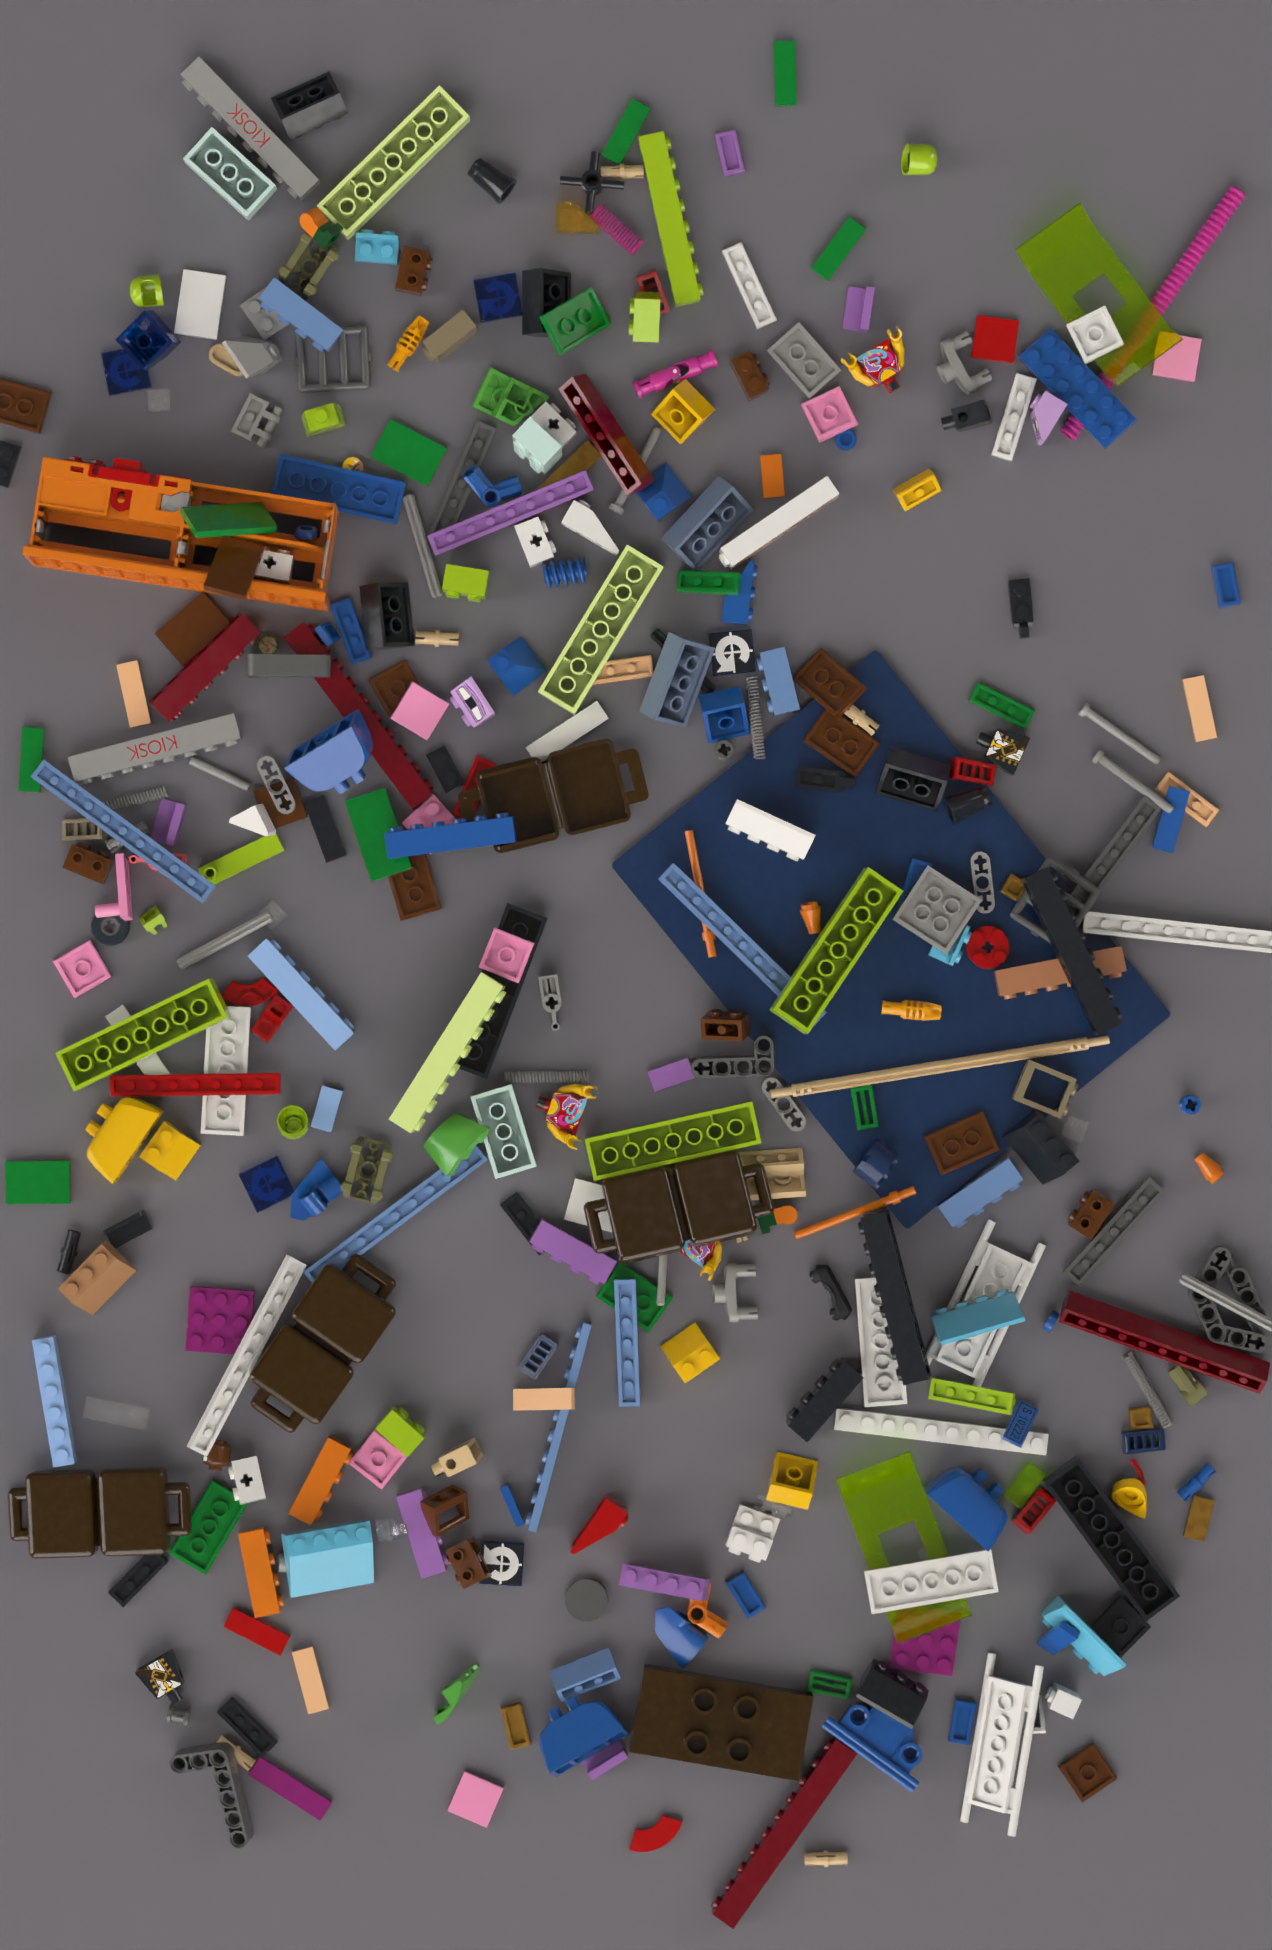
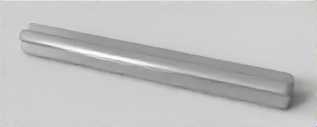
M409 494L403 497L404 505L431 596L437 598L443 595L414 495Z
M266 911L178 958L177 963L179 967L185 969L273 921L271 913Z
M1186 1273L1181 1275L1179 1283L1272 1331L1271 1318Z

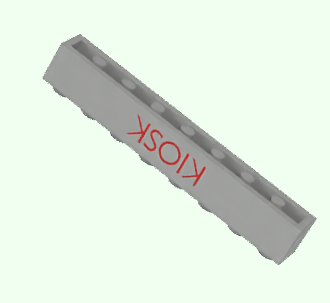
M199 56L181 73L183 79L181 83L190 92L194 90L198 94L196 98L204 107L209 105L214 110L211 114L219 122L223 120L228 125L226 129L233 137L239 136L244 141L242 146L249 153L253 151L258 156L256 160L264 168L268 166L273 171L271 175L279 184L284 182L289 187L286 191L294 199L298 197L303 201L320 184L319 179Z
M232 713L68 757L74 782L86 785L93 783V778L101 777V780L114 777L113 773L121 771L122 774L134 772V768L138 766L146 769L154 767L157 761L163 760L164 763L176 761V756L184 755V758L197 755L196 751L204 749L206 753L217 750L218 745L225 744L226 747L237 745L238 740H241L242 736L236 714Z

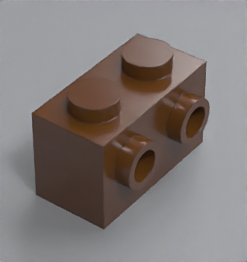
M408 246L403 247L395 286L396 291L421 296L422 291L427 290L428 279L425 278L426 271L431 270L433 258L429 257V251Z
M750 350L730 360V366L748 401L767 393L769 390L768 385H770L767 375L765 373L761 374L758 368L761 364L756 354L752 355Z
M81 842L78 845L72 844L62 868L100 884H105L114 862L109 859L110 854L100 850L96 854L89 851L90 846Z
M712 1009L701 1018V1036L704 1040L743 1041L750 1035L749 1013H742L741 1010L722 1012L720 1009Z
M1091 1189L1090 1192L1086 1191L1079 1200L1082 1204L1078 1210L1074 1209L1067 1219L1070 1221L1068 1226L1092 1240L1115 1205Z
M474 1537L445 1550L450 1566H453L456 1572V1581L463 1589L492 1576Z

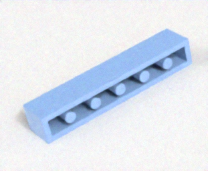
M265 939L248 957L334 1050H337L355 1033L352 1030L355 1026L347 1018L343 1020L338 1015L340 1010L332 1002L328 1004L323 999L326 995L318 986L313 988L308 983L311 980L303 970L300 973L294 967L296 965L295 961L289 955L283 956L279 951L282 949L281 946L274 939L271 941Z
M56 1335L34 1338L32 1345L53 1468L75 1464L77 1456Z

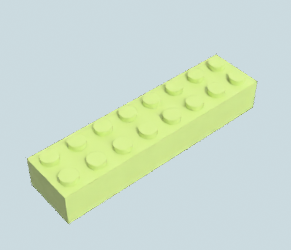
M439 85L317 205V208L323 212L325 218L333 225L339 223L344 228L341 234L349 240L470 122V116Z
M626 545L538 690L540 695L573 715L576 714L664 568L662 565L631 546Z
M480 973L390 1116V1121L409 1133H413L415 1130L417 1132L420 1131L426 1121L423 1117L427 1112L431 1113L437 1104L435 1098L438 1094H443L448 1087L447 1079L449 1076H454L461 1065L457 1063L461 1057L466 1058L472 1047L469 1044L472 1039L477 1040L482 1033L483 1028H481L484 1020L486 1022L490 1020L495 1012L492 1009L496 1002L500 1003L506 995V992L503 991L506 986L487 974Z

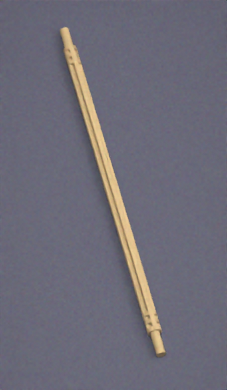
M1109 1036L1089 1039L1087 1037L791 1084V1087L770 1090L771 1098L790 1095L797 1097L1088 1050L1089 1047L1110 1044Z

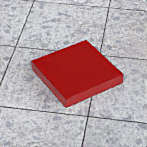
M977 315L971 358L1013 364L1019 321Z

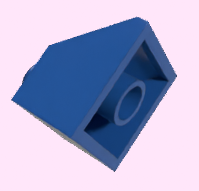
M740 686L698 695L708 743L750 734Z

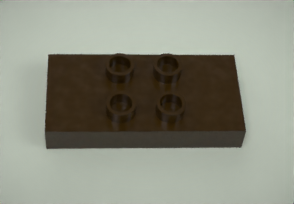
M644 1664L629 1750L631 1753L799 1781L814 1696L812 1692Z

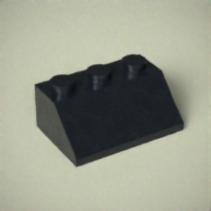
M330 72L324 73L271 98L290 140L348 114Z
M545 268L522 271V335L549 337L539 317L571 298L570 272Z
M408 582L372 583L359 586L366 650L415 646Z
M889 747L875 794L937 812L948 782L951 765Z
M1036 1109L1002 1136L1042 1185L1064 1175L1080 1162L1043 1115Z
M873 1658L861 1676L856 1697L912 1729L927 1700L929 1690L923 1684L909 1679L904 1673L893 1670L885 1662Z

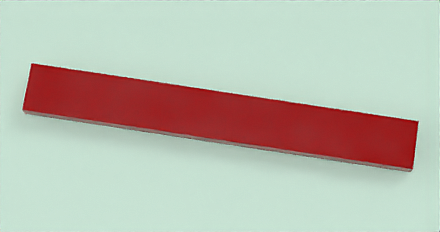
M281 1073L110 1075V1097L281 1094Z

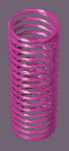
M603 204L599 205L590 216V219L595 221L594 223H597V226L600 225V228L605 230L607 235L610 234L612 239L618 241L617 243L620 246L623 245V248L628 250L630 255H633L643 244L644 240L640 239L632 248L640 238L637 237L632 245L628 247L636 238V234L625 245L634 235V232L623 243L632 230L621 240L629 230L627 228L618 238L627 227V225L623 227L624 223H622L617 231L612 234L622 221L610 232L612 227L619 221V218L608 229L617 216L611 220L614 214L609 217L611 212L608 213V209L597 221L599 216L606 210L605 207L594 219L596 214L604 207ZM608 213L604 220L600 222L601 219Z

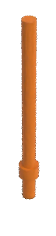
M693 830L685 831L694 883L705 893ZM702 923V938L706 942L708 958L717 956L714 944L715 934Z
M912 1186L899 1192L895 1190L886 1197L794 1231L796 1239H800L891 1203L895 1205L900 1203L902 1199L915 1195V1188Z

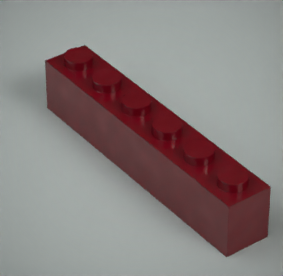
M587 374L573 376L559 388V391L625 493L631 495L641 492L655 479Z
M240 611L149 700L150 704L168 722L172 719L174 721L177 720L183 713L182 709L187 704L189 706L198 699L197 694L202 689L206 691L214 683L212 680L217 675L221 676L229 668L228 664L233 659L235 661L244 654L243 649L248 644L252 646L259 639L258 635L261 632Z

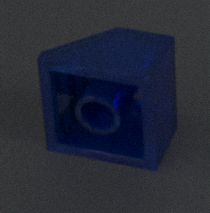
M144 310L115 339L143 372L166 358L181 343L153 310Z

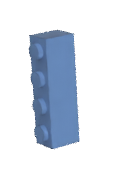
M276 278L272 279L259 297V301L262 302L260 306L269 313L274 311L278 314L277 319L284 325L288 326L290 323L296 328L294 332L303 339L306 337L313 341L312 346L320 352H323V350L329 352L343 333L342 328Z
M1006 1157L946 1198L937 1207L952 1228L954 1226L959 1228L968 1222L966 1218L974 1214L977 1216L985 1210L984 1206L989 1202L995 1204L1003 1198L1002 1194L1007 1190L1012 1192L1020 1187L1021 1184L1019 1182L1023 1178L1010 1159Z

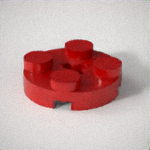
M993 926L979 927L971 934L966 944V953L968 958L978 967L984 969L995 968L1006 960L1009 953V942L1003 931ZM985 941H989L990 945L994 946L989 954H986V950H982Z

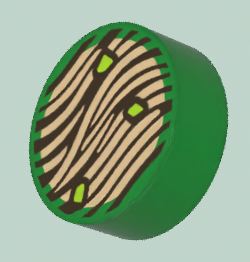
M264 635L258 640L257 649L261 654H276L279 649V643L274 636Z

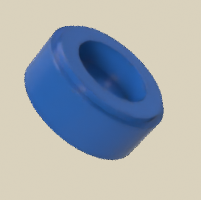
M850 429L835 436V444L840 450H851L856 444V435Z
M311 525L298 526L295 529V537L301 540L317 538V528Z
M1053 1310L1042 1328L1050 1333L1060 1314Z

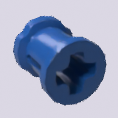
M1186 1095L1181 1098L1179 1107L1185 1114L1193 1115L1199 1112L1201 1102L1197 1097ZM1187 1100L1195 1102L1192 1105V1110L1185 1107L1188 1104Z

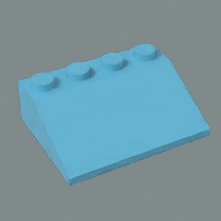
M1008 1289L995 1292L996 1296L988 1298L987 1295L975 1298L976 1302L967 1304V1301L954 1304L955 1308L947 1310L946 1307L934 1310V1314L930 1315L937 1340L941 1345H945L1024 1322L1025 1317L1014 1292H1008Z
M361 1519L281 1534L290 1598L374 1583L373 1539L369 1520Z
M1059 1595L1041 1612V1615L1044 1617L1042 1622L1050 1630L1060 1622L1065 1621L1080 1632L1079 1637L1071 1643L1074 1647L1072 1651L1081 1660L1084 1657L1089 1662L1087 1666L1096 1675L1100 1672L1103 1676H1106L1127 1665L1120 1655Z

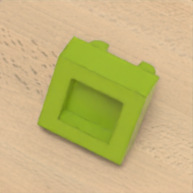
M156 905L139 917L146 931H150L154 935L157 934L155 929L157 925L161 924L164 928L167 927L165 918Z

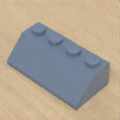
M718 476L663 535L661 540L693 571H698L749 516L753 508L732 485Z
M669 632L639 712L653 720L686 728L715 648L687 636Z

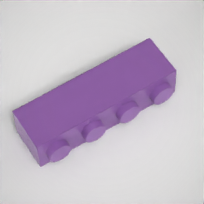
M542 1218L529 1240L532 1243L531 1248L540 1253H543V1251L550 1253L552 1260L560 1264L562 1261L568 1263L570 1270L577 1274H580L581 1271L589 1275L587 1279L597 1285L599 1282L605 1284L617 1262L616 1259L605 1253H596L591 1245Z
M422 1487L397 1494L396 1499L421 1578L423 1579L445 1572L447 1570L446 1565H449L446 1552L442 1553L440 1545L443 1544L441 1535L437 1537L432 1535L421 1510L420 1501L429 1496L427 1491L423 1492Z
M625 1563L622 1564L619 1585L704 1601L708 1597L710 1578Z

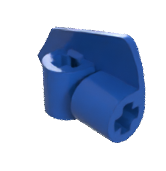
M322 1159L315 1164L291 1194L290 1218L304 1221L310 1216L314 1217L324 1211L329 1202L343 1193L340 1188L341 1184Z
M670 1607L655 1609V1633L678 1665L684 1668L704 1646L708 1637L694 1627L691 1621L680 1611L675 1612Z

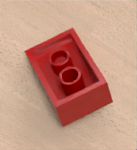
M606 1494L571 1544L570 1553L574 1555L615 1532L618 1527L622 1529L629 1519L627 1507Z

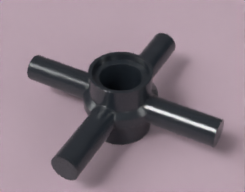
M597 151L591 152L590 168L583 174L582 178L560 176V185L581 186L587 194L586 214H593L595 196L601 192L602 188L624 190L625 181L603 179L598 172L600 153ZM591 180L597 182L595 185L587 184Z

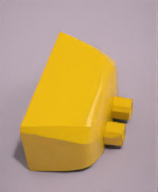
M135 1097L121 1099L114 1108L103 1103L97 1111V1114L106 1119L102 1126L91 1120L85 1129L93 1136L87 1149V1157L107 1180L112 1184L116 1183L164 1113V1110Z

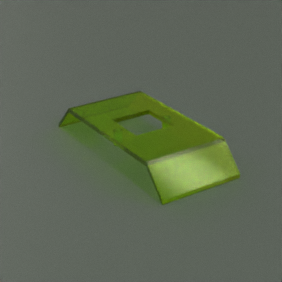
M1081 203L1075 205L1015 249L1031 277L1067 324L1085 316V313L1072 296L1102 274H1105L1126 302V305L1111 315L1124 345L1094 360L1103 373L1117 387L1183 340L1169 327L1093 226Z
M910 1451L836 1479L869 1570L889 1567L878 1534L912 1521L915 1522L928 1556L924 1560L949 1556ZM965 1598L885 1612L897 1643L972 1616Z

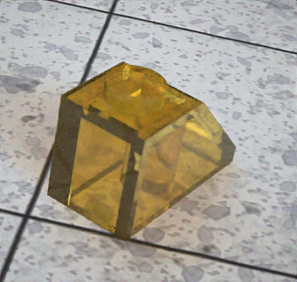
M562 201L560 205H556V234H599V226L578 205H573L571 201Z

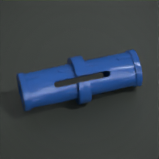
M1207 1462L1195 1475L1189 1477L1190 1480L1177 1493L1187 1502L1195 1492L1204 1488L1203 1485L1217 1472Z

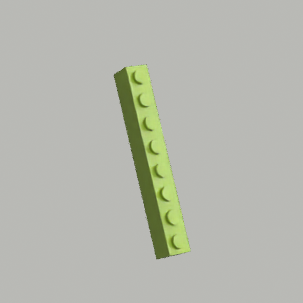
M664 131L638 136L675 307L698 303L701 300L700 296L704 295L702 284L697 283L696 280L699 270L697 262H692L691 254H694L692 241H688L686 233H690L688 221H683L682 212H685L683 199L679 200L677 191L681 190L678 178L674 179L673 170H676L674 158H669L668 149H671L669 136L665 137Z

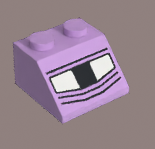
M1047 391L1042 395L1038 393L1030 405V408L1033 409L1030 417L1036 442L1040 446L1045 442L1067 406V403Z
M472 676L451 691L453 696L449 699L456 709L459 707L462 709L464 715L461 717L467 727L472 725L475 729L495 716V712Z

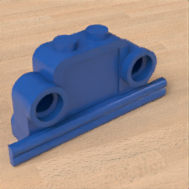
M862 1703L851 1704L838 1722L829 1716L822 1725L825 1730L910 1792H913L919 1784V1781L909 1774L913 1767L922 1759L921 1748L916 1742L912 1741L914 1738L913 1729L871 1705L867 1709Z

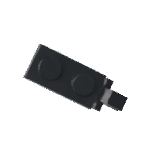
M1030 579L1008 580L1011 621L1014 628H1019L1020 639L1030 637L1029 627L1033 626L1034 621Z
M800 766L797 768L795 788L844 792V787L855 788L856 779L845 778V773L838 770Z

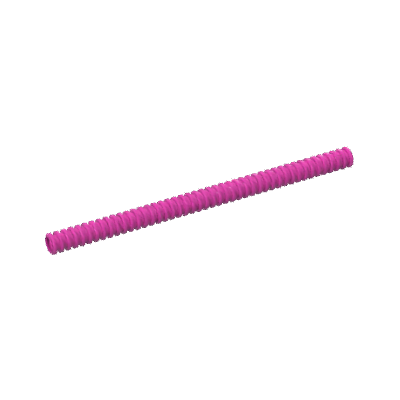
M1230 186L1228 188L1229 192H1226L1225 197L1221 198V203L1217 204L1218 208H1214V214H1210V219L1205 221L1206 225L1203 224L1202 230L1198 231L1199 235L1194 237L1195 241H1191V246L1186 248L1187 252L1182 254L1183 258L1180 257L1179 263L1175 264L1176 268L1171 270L1172 274H1168V279L1163 281L1164 285H1161L1160 290L1156 291L1157 295L1152 297L1153 301H1149V306L1144 309L1145 312L1140 314L1141 318L1138 317L1137 323L1133 324L1134 328L1129 330L1130 334H1126V339H1123L1124 345L1119 347L1118 351H1114V356L1110 357L1111 361L1106 363L1107 367H1103V372L1098 374L1099 379L1109 390L1112 389L1111 385H1115V380L1119 379L1118 375L1123 373L1122 369H1126V364L1131 362L1130 358L1135 356L1134 352H1138V347L1142 346L1141 342H1145V337L1150 334L1149 331L1154 329L1153 325H1156L1157 320L1161 319L1160 315L1165 313L1164 309H1168V304L1173 302L1172 298L1177 296L1176 292H1180V287L1184 286L1183 282L1188 280L1187 276H1191V271L1196 269L1195 265L1200 263L1199 259H1203V254L1207 253L1206 249H1210V244L1215 242L1214 238H1217L1219 236L1218 232H1221L1223 230L1222 227L1226 226V221L1230 220L1229 216H1233V211L1238 209L1237 205L1242 203L1241 199H1245V194L1237 187ZM1072 415L1068 417L1069 421L1064 423L1065 427H1061L1060 430L1067 438L1076 440V435H1079L1081 433L1080 429H1084V427Z

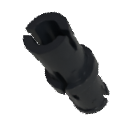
M68 1229L64 1248L62 1247L60 1250L62 1255L57 1268L58 1272L63 1274L71 1273L74 1256L76 1257L78 1254L76 1249L81 1232Z

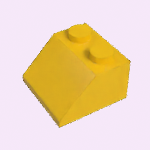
M684 379L672 389L651 415L681 445L714 412L715 408Z
M164 1121L139 1157L157 1170L177 1180L201 1145L169 1122Z
M696 1322L660 1346L684 1383H687L720 1360L719 1355Z
M776 1452L766 1500L808 1510L813 1495L818 1461Z

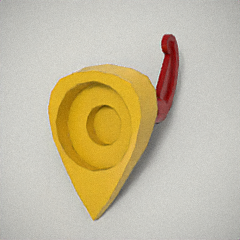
M1131 1459L1130 1463L1132 1466L1134 1465L1139 1479L1127 1478L1114 1483L1112 1499L1119 1507L1145 1519L1147 1512L1146 1481L1137 1460Z

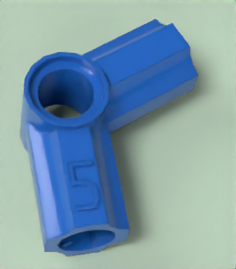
M477 465L470 466L462 475L480 500L489 507H494L500 501L522 494L521 484L516 475L491 483ZM493 491V495L490 498H485L487 492Z

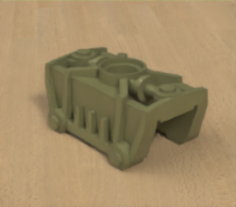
M305 232L301 235V242L286 265L279 268L278 274L279 281L286 286L290 277L293 274L299 273L297 276L299 278L298 282L293 283L288 288L307 302L309 296H313L317 292L318 287L316 285L330 264L339 259L341 249L333 244L326 249L319 245L318 252H313L310 256V247L315 240ZM332 247V249L328 252L327 256L325 257L324 261H321L323 258L321 254L323 252L328 251ZM309 261L316 264V270L312 273H307L304 270V265ZM310 278V282L305 287L301 296V284L303 281L306 283Z
M359 1136L356 1142L351 1144V1161L346 1180L341 1183L340 1187L344 1197L374 1205L377 1204L378 1200L382 1199L383 1190L381 1188L387 1165L393 1158L392 1144ZM367 1140L369 1141L371 1151L369 1155L366 1154L364 1159L362 1148L364 1141ZM381 1144L385 1145L381 1159L376 1162L375 1151L379 1149ZM370 1164L373 1166L374 1173L372 1176H365L362 1173L364 1165ZM360 1178L361 1190L355 1196H351L353 1183ZM372 1182L374 1188L371 1200H367L365 1189Z

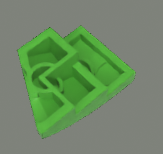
M489 367L471 406L509 425L515 426L526 415L532 413L536 407L547 401L550 396Z
M458 1112L443 1122L430 1135L423 1147L444 1174L451 1176L456 1171L461 1160L469 1158L475 1145L484 1141L491 1128L487 1125H480L476 1123V1120L469 1119Z
M478 1662L462 1672L458 1679L442 1688V1693L448 1702L434 1711L433 1719L437 1725L450 1715L473 1684L480 1669Z

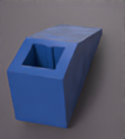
M751 560L742 572L739 595H727L724 599L721 623L747 626L748 621H752L753 608H749L750 599L754 600L755 587L751 586L752 578L757 577L758 566L754 565V560Z

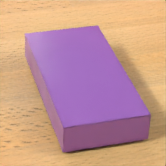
M736 129L715 134L724 177L744 173L745 169Z
M688 1058L648 1071L654 1092L695 1078L691 1072Z

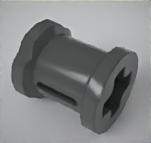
M727 740L718 742L714 749L716 757L720 760L730 759L734 752L732 743H729ZM721 745H725L726 748H730V751L727 752V756H724L723 753L718 752V750L721 749Z
M170 1704L166 1723L176 1722L188 1727L191 1708H178ZM174 1714H180V1715H184V1716H183V1717H180V1716H175Z

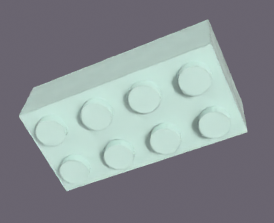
M213 127L208 130L183 158L185 164L248 221L277 191L276 185Z
M531 417L512 435L514 452L522 459L526 457L530 461L529 466L538 474L542 472L545 475L562 457V446Z
M509 1084L471 1096L478 1124L487 1125L491 1128L484 1139L495 1179L537 1167L513 1085Z

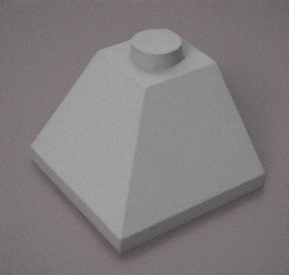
M243 335L222 342L246 379L266 373L283 359L278 347L268 340Z

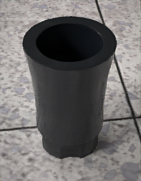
M481 158L476 160L468 171V176L491 195L498 204L505 201L517 182L516 179L504 174Z
M986 786L974 788L957 795L943 797L946 812L953 825L975 813L985 810L986 807L992 806V798Z

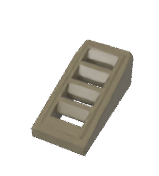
M87 818L62 819V841L108 839V834ZM79 823H82V835H80ZM88 823H91V835L88 834ZM70 824H74V836H71Z

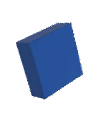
M330 622L323 623L315 628L326 646H330L340 640V636Z

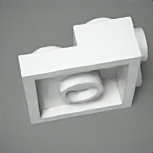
M740 1504L725 1543L729 1547L728 1551L736 1555H740L741 1552L749 1554V1559L759 1563L761 1559L766 1561L780 1518Z

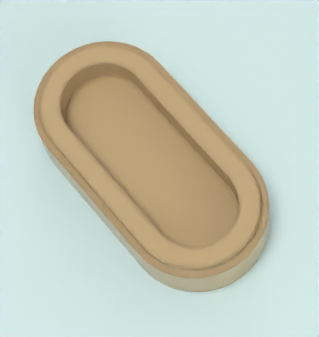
M215 344L210 348L209 359L214 365L233 376H244L223 344Z

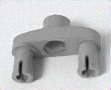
M964 331L952 339L947 338L940 342V349L945 363L937 366V371L944 383L954 380L961 390L969 395L975 392L976 388L992 381L991 374L986 376L989 373L986 368L971 377L968 376L956 353V350L972 343L971 337L967 338L968 332Z
M726 1263L723 1283L712 1285L713 1303H724L729 1323L739 1322V1320L758 1319V1314H749L750 1312H758L757 1306L738 1307L736 1300L737 1277H755L756 1271H747L748 1269H756L755 1263Z

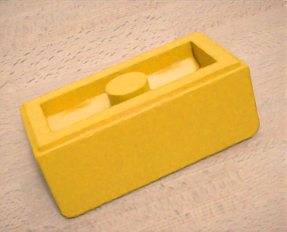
M926 469L893 488V492L905 512L942 491L934 473L930 469Z

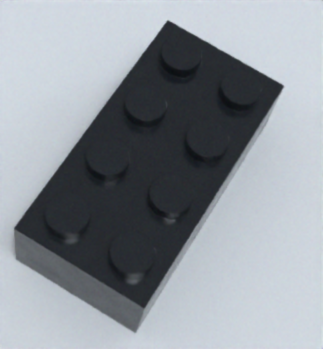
M843 1357L840 1360L836 1358L828 1367L829 1373L826 1376L822 1374L814 1383L815 1389L812 1392L807 1391L800 1399L801 1405L797 1409L793 1407L786 1415L787 1425L806 1442L814 1436L864 1378Z

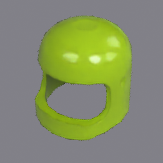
M907 143L901 157L903 175H929L935 171L938 155L932 145ZM908 153H910L909 170H908Z
M159 274L137 276L131 281L130 297L136 306H164Z
M290 1105L283 1108L278 1114L277 1124L283 1136L295 1140L306 1134L309 1121L306 1112L302 1108Z

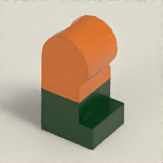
M316 207L303 213L299 219L302 228L323 249L334 244L344 229L339 223L333 225L325 218L323 212Z
M784 1205L776 1207L772 1214L757 1217L761 1233H770L769 1226L781 1223L792 1224L797 1220L798 1215L793 1206Z

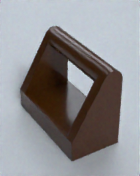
M451 1485L420 1501L421 1510L434 1537L469 1520L467 1491L455 1485ZM456 1505L460 1515L439 1525L438 1514Z

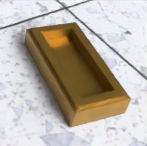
M1193 1495L1183 1537L1205 1542L1214 1500Z
M521 1702L500 1707L510 1750L531 1745Z

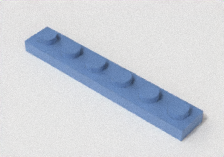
M636 1278L614 1279L619 1407L640 1406Z

